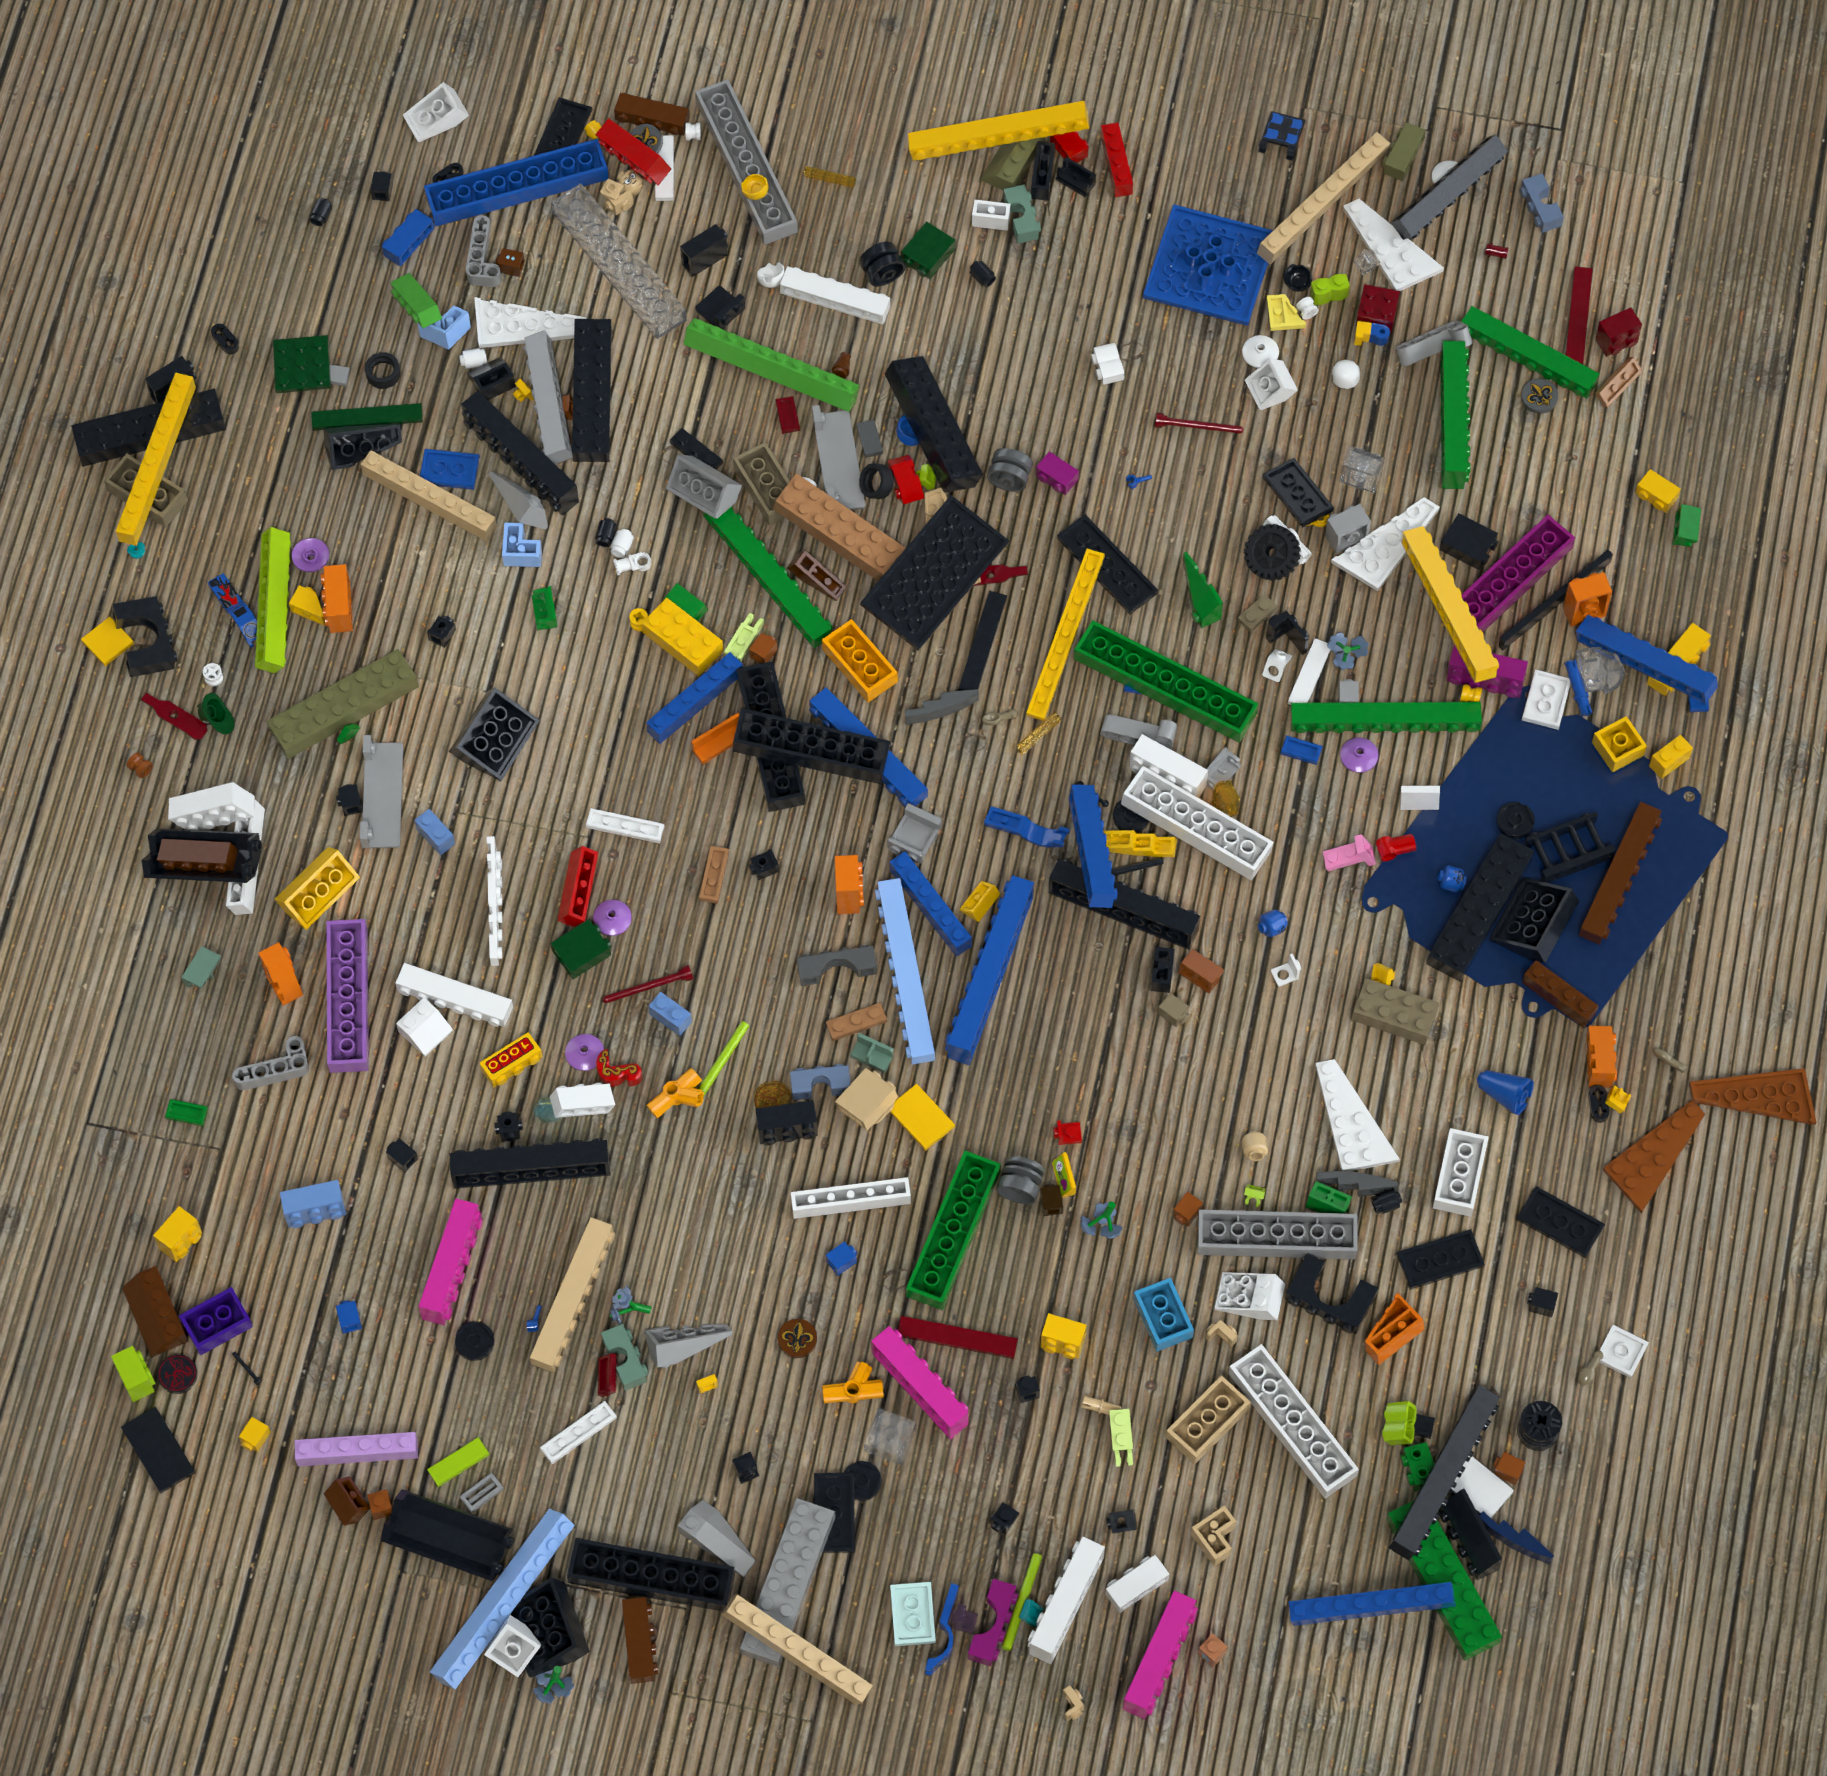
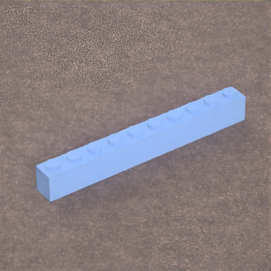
M897 878L879 881L878 889H875L876 901L880 900L881 904L878 907L879 917L884 919V924H881L882 933L887 935L888 941H885V948L887 953L890 952L891 958L888 959L889 968L894 970L895 975L892 976L893 988L897 987L898 994H895L896 1004L901 1006V1011L898 1013L900 1023H904L905 1029H902L903 1040L908 1042V1047H905L907 1059L911 1058L912 1065L935 1061L932 1036L901 880Z
M548 1509L433 1666L430 1673L442 1684L453 1689L457 1688L575 1525L564 1514Z

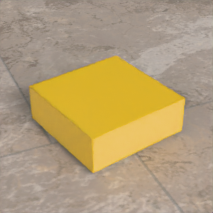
M715 1374L696 1381L699 1393H704L718 1387Z

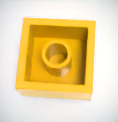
M1627 716L1595 732L1592 744L1612 772L1644 756L1647 748L1646 743Z
M178 1206L153 1237L158 1249L177 1262L180 1258L183 1259L187 1255L188 1249L192 1244H196L200 1240L202 1231L197 1219Z
M1048 1313L1041 1335V1348L1051 1354L1055 1352L1063 1354L1068 1359H1079L1086 1338L1087 1325Z

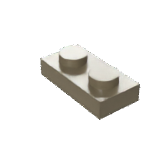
M1264 594L1238 617L1237 621L1251 633L1277 610V605Z

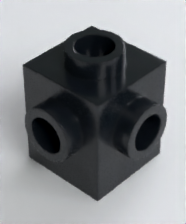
M504 1112L498 1115V1123H494L496 1135L500 1134L501 1142L521 1139L520 1131L523 1130L522 1120L517 1119V1114Z

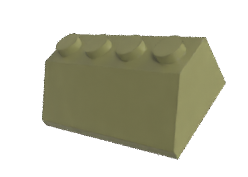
M1046 137L1001 145L982 175L981 181L1003 191L1006 188L1018 186L1035 159L1037 141L1045 142Z

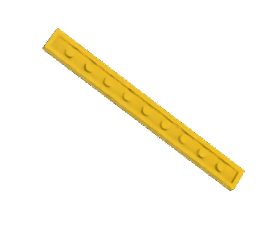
M1086 549L1026 712L1028 717L1045 721L1105 558L1104 553Z

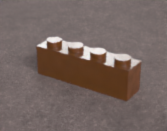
M621 92L614 109L615 120L621 123H631L636 126L650 124L654 125L659 131L669 132L673 135L684 136L686 123L690 119L689 108Z
M162 839L157 861L168 870L181 868L186 871L198 869L203 872L215 870L225 873L226 871L234 870L238 849L231 842Z
M1535 961L1524 974L1522 983L1583 1028L1596 1015L1598 1009L1596 1003L1538 961Z
M646 1597L623 1599L622 1608L631 1684L655 1681V1675L658 1674V1664L653 1662V1655H656L655 1642L651 1643V1635H654L653 1623H649V1615H652L651 1603H647Z

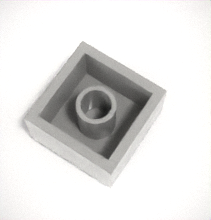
M1360 504L1349 506L1345 511L1339 514L1335 513L1327 519L1325 537L1337 554L1356 545L1367 536L1370 531L1371 520Z

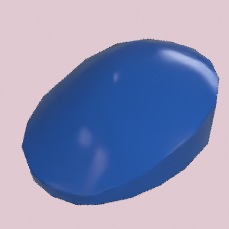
M902 416L896 428L899 440L908 446L918 445L919 442L906 416Z

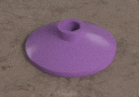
M304 539L293 548L292 560L299 570L316 572L327 564L329 550L326 544L319 539Z
M1353 738L1342 746L1340 758L1343 765L1350 771L1363 773L1371 770L1376 765L1378 750L1368 739ZM1360 750L1363 751V753L1358 754L1356 751Z
M618 900L602 902L595 909L593 921L598 925L601 933L608 936L622 934L628 929L632 920L629 907ZM610 913H615L614 917H609L608 915Z
M581 1034L569 1041L566 1046L565 1056L567 1062L573 1068L580 1071H588L596 1068L597 1057L604 1048L601 1041L595 1036ZM582 1048L588 1049L586 1052L581 1051Z

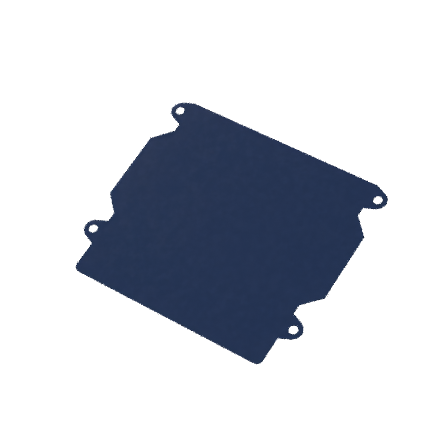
M1531 685L1523 687L1520 698L1508 697L1442 783L1440 786L1439 810H1422L1403 834V836L1408 834L1414 836L1416 851L1400 854L1392 860L1383 861L1364 886L1361 899L1362 906L1366 911L1376 913L1392 904L1403 910L1409 938L1431 952L1501 833L1497 828L1496 819L1502 806L1511 802H1519L1524 806L1530 807L1535 818L1534 827L1530 834L1534 832L1540 833L1573 821L1585 813L1592 814L1597 812L1598 817L1594 826L1604 845L1609 846L1613 844L1616 850L1615 854L1640 802L1662 810L1660 814L1662 822L1659 828H1655L1653 831L1655 837L1652 844H1647L1645 849L1648 852L1645 859H1640L1638 863L1640 869L1637 876H1632L1630 881H1633L1630 891H1625L1623 897L1626 898L1622 908H1617L1616 913H1618L1615 923H1610L1608 928L1611 931L1607 940L1603 939L1600 945L1580 937L1579 933L1613 859L1549 882L1572 888L1579 903L1546 963L1541 964L1598 1005L1596 1015L1586 1026L1589 1027L1725 844L1728 834L1724 829L1698 814L1701 794L1696 788L1690 786L1682 787L1670 795L1659 789L1656 774L1649 767L1651 760L1642 756L1612 772L1592 744L1594 733L1601 729L1580 715L1562 716L1558 730L1523 721L1522 717L1527 702L1525 693L1530 691ZM1686 792H1693L1695 799L1688 802L1684 799V794ZM1587 827L1576 830L1586 852L1595 851L1597 848ZM1569 833L1559 836L1568 857L1571 859L1578 857L1579 853ZM1527 835L1526 837L1521 838V839H1513V840H1515V841H1517V842H1519V843L1525 845L1526 838H1527L1529 835ZM1552 840L1541 843L1551 865L1560 864L1562 860ZM1532 846L1529 848L1534 850L1533 859L1523 877L1542 881L1541 874L1544 866L1535 847ZM1447 865L1463 869L1464 874L1467 876L1463 890L1453 893L1442 889L1437 880L1439 870H1443ZM1515 889L1465 975L1484 987L1510 983L1517 984L1525 990L1522 999V1010L1529 1017H1540L1555 1009L1569 1018L1522 983L1524 974L1535 961L1529 960L1489 940L1514 895ZM1371 897L1377 898L1379 901L1378 906L1370 907L1368 899ZM1530 1002H1536L1539 1005L1537 1012L1528 1010Z

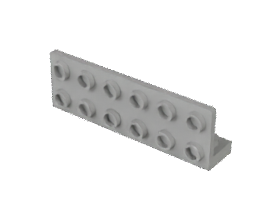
M819 405L812 406L825 493L850 510L864 509L865 500L859 486L860 471L849 412L844 410L824 413L820 412Z
M363 735L365 766L363 822H360L362 848H400L403 743L372 742L371 735Z

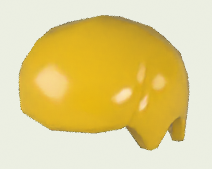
M752 174L741 183V191L750 200L762 199L768 192V181L760 174Z

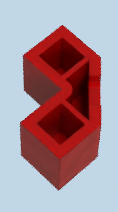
M909 455L888 460V466L893 473L897 488L894 489L896 499L900 500L903 505L924 499L919 476L915 473V465Z

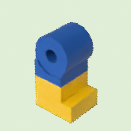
M1357 321L1354 345L1361 346L1362 342H1371L1383 346L1389 340L1390 329L1382 324Z

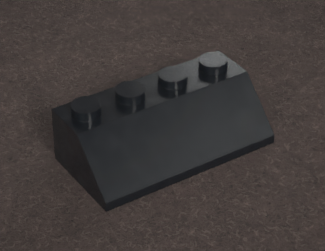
M1463 1488L1448 1499L1443 1509L1440 1508L1438 1514H1440L1441 1521L1443 1523L1446 1522L1448 1525L1450 1538L1453 1541L1456 1540L1459 1546L1457 1550L1461 1558L1466 1559L1470 1575L1475 1576L1476 1580H1480L1499 1571L1502 1557L1465 1488Z

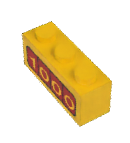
M528 1032L479 1064L481 1071L494 1088L497 1085L501 1086L506 1083L511 1076L519 1075L527 1066L538 1063L542 1058V1052Z

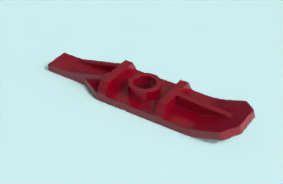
M1002 564L989 566L981 575V582L973 586L1003 583L1013 577L1028 575L1027 566L1011 568ZM988 574H993L994 577H993V578H987V575H988Z
M145 693L141 698L142 702L155 710L158 717L180 729L194 740L202 739L207 733V725L172 702L158 700L148 693ZM172 714H177V715H178V716H177L176 718H174V719L171 718V715H172Z

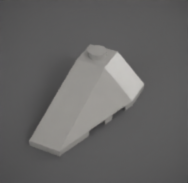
M704 1500L691 1508L679 1523L678 1531L680 1534L723 1564L735 1567V1572L743 1578L756 1563L721 1513Z

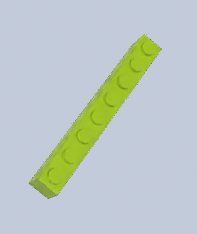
M270 527L261 534L255 668L276 673L286 663L285 648L287 642L285 640L291 541L289 532Z

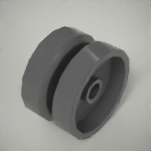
M1010 448L997 449L993 454L992 465L989 467L987 479L995 487L1011 492L1024 490L1028 482V475L1032 469V460L1018 450Z

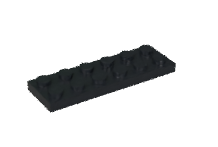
M1086 514L1057 535V539L1080 563H1082L1086 549L1105 554L1096 580L1129 615L1158 594V589Z

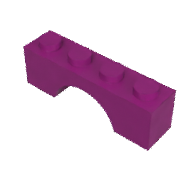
M993 1579L987 1595V1603L994 1609L997 1619L994 1626L988 1632L974 1635L968 1652L969 1660L990 1667L993 1661H997L1000 1650L997 1649L998 1644L1004 1641L1006 1635L1004 1627L1006 1623H1010L1013 1612H1010L1012 1604L1016 1605L1019 1593H1016L1015 1585Z

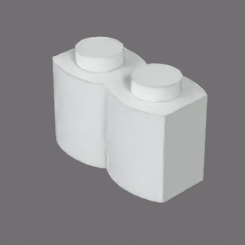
M1115 343L1093 348L1091 359L1093 365L1096 364L1098 368L1096 369L1097 379L1101 380L1103 385L1124 380V370Z

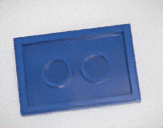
M425 449L420 477L441 487L474 490L480 455Z

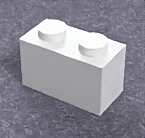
M974 200L972 212L973 227L1008 231L1010 204Z

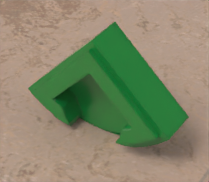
M357 724L344 726L337 741L340 744L346 743L359 731L360 727Z

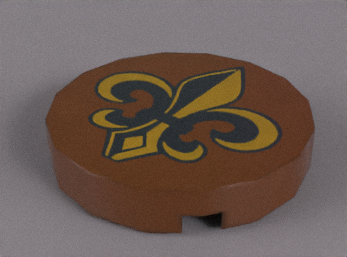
M792 1319L784 1323L779 1330L778 1345L784 1354L789 1357L804 1358L813 1352L816 1347L817 1332L814 1326L806 1320Z

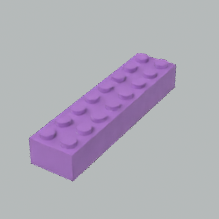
M365 919L326 921L327 1065L329 1072L369 1071L367 924Z

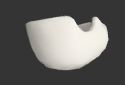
M779 262L776 266L768 263L757 271L758 282L764 287H778L785 273L784 266Z
M1341 360L1333 366L1332 374L1335 385L1345 389L1357 385L1360 380V369L1354 361Z

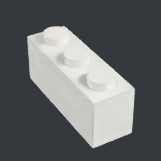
M595 1083L584 1086V1084L574 1087L559 1086L550 1095L555 1118L606 1114L615 1106L610 1084Z
M1156 1555L1151 1558L1149 1556L1144 1558L1139 1563L1140 1566L1135 1569L1133 1567L1124 1572L1121 1579L1118 1581L1114 1579L1107 1584L1105 1595L1119 1614L1169 1580L1170 1574Z

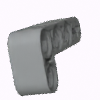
M484 215L477 216L473 221L466 274L467 280L471 285L496 287L501 283V273L498 265L486 263L491 226L489 218Z
M1453 321L1398 345L1396 351L1401 366L1411 365L1442 351L1443 341H1465V347L1471 345L1472 339L1468 326L1460 321Z
M1109 714L1105 715L1100 734L1107 739L1135 745L1143 734L1172 750L1177 732V724L1170 720H1161L1160 725L1157 726Z
M292 1036L287 1039L286 1050L288 1056L235 1069L232 1078L236 1088L239 1090H249L305 1076L309 1071V1064L302 1039L298 1036ZM295 1045L300 1046L297 1050L291 1049ZM297 1063H304L302 1067H295ZM280 1067L285 1068L282 1072H276ZM265 1072L264 1076H257L258 1073Z

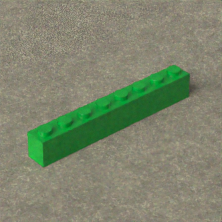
M1471 306L1461 321L1468 326L1471 338L1477 340L1481 345L1494 349L1498 354H1503L1513 362L1526 366L1530 371L1541 374L1545 379L1558 383L1559 386L1573 391L1577 396L1587 399L1598 383L1600 373Z

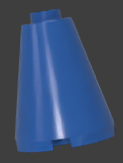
M1490 1070L1481 1072L1477 1078L1478 1087L1516 1115H1519L1528 1104L1525 1103L1527 1096L1531 1097L1534 1088V1082L1530 1078Z

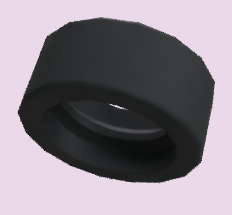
M379 352L368 358L365 363V374L368 382L373 387L387 389L398 382L401 372L398 360L392 354ZM387 363L393 366V373L385 378H377L373 376L372 369L378 364Z
M868 464L862 470L859 478L861 492L865 497L871 499L886 498L894 485V476L891 469L883 464ZM878 471L881 482L877 491H874L872 481L875 473Z

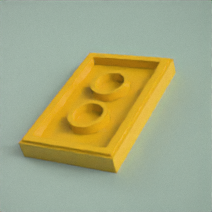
M918 1084L894 1102V1107L890 1111L894 1118L925 1151L955 1128V1124Z

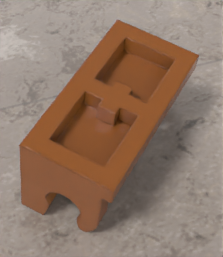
M1192 949L1181 962L1178 973L1210 994L1221 980L1220 977L1224 973V969Z

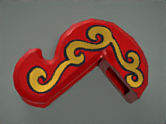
M608 1049L601 1051L596 1060L597 1073L600 1081L604 1084H610V1086L614 1087L627 1080L628 1086H636L641 1082L642 1070L638 1064L610 1066Z

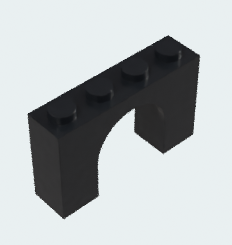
M157 596L115 603L112 606V615L116 629L137 625L145 626L153 630L158 638L156 643L149 648L126 652L125 662L130 677L174 669L175 662H177L176 651H172L171 648L173 645L171 634H167V619H163L162 613H164L162 602H158Z
M1307 1253L1286 1292L1285 1300L1294 1307L1300 1306L1306 1309L1305 1311L1310 1315L1322 1317L1328 1324L1340 1326L1347 1333L1357 1334L1378 1294L1379 1288L1361 1279L1348 1302L1339 1306L1327 1305L1317 1297L1314 1288L1324 1269L1325 1261Z

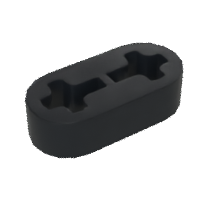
M452 163L436 173L432 181L435 183L438 180L443 181L464 175L463 167L459 163Z
M215 324L211 328L213 340L226 354H235L239 350L237 338L224 324ZM216 332H223V337L219 333L217 334ZM227 341H228L231 345L233 344L234 346H233V347L227 346Z
M1601 1085L1591 1087L1588 1094L1591 1117L1597 1123L1605 1122L1610 1112L1609 1105L1605 1103L1607 1092ZM1595 1091L1602 1094L1599 1101H1597V1097L1594 1095ZM1599 1106L1601 1107V1112L1604 1113L1602 1117L1597 1113Z

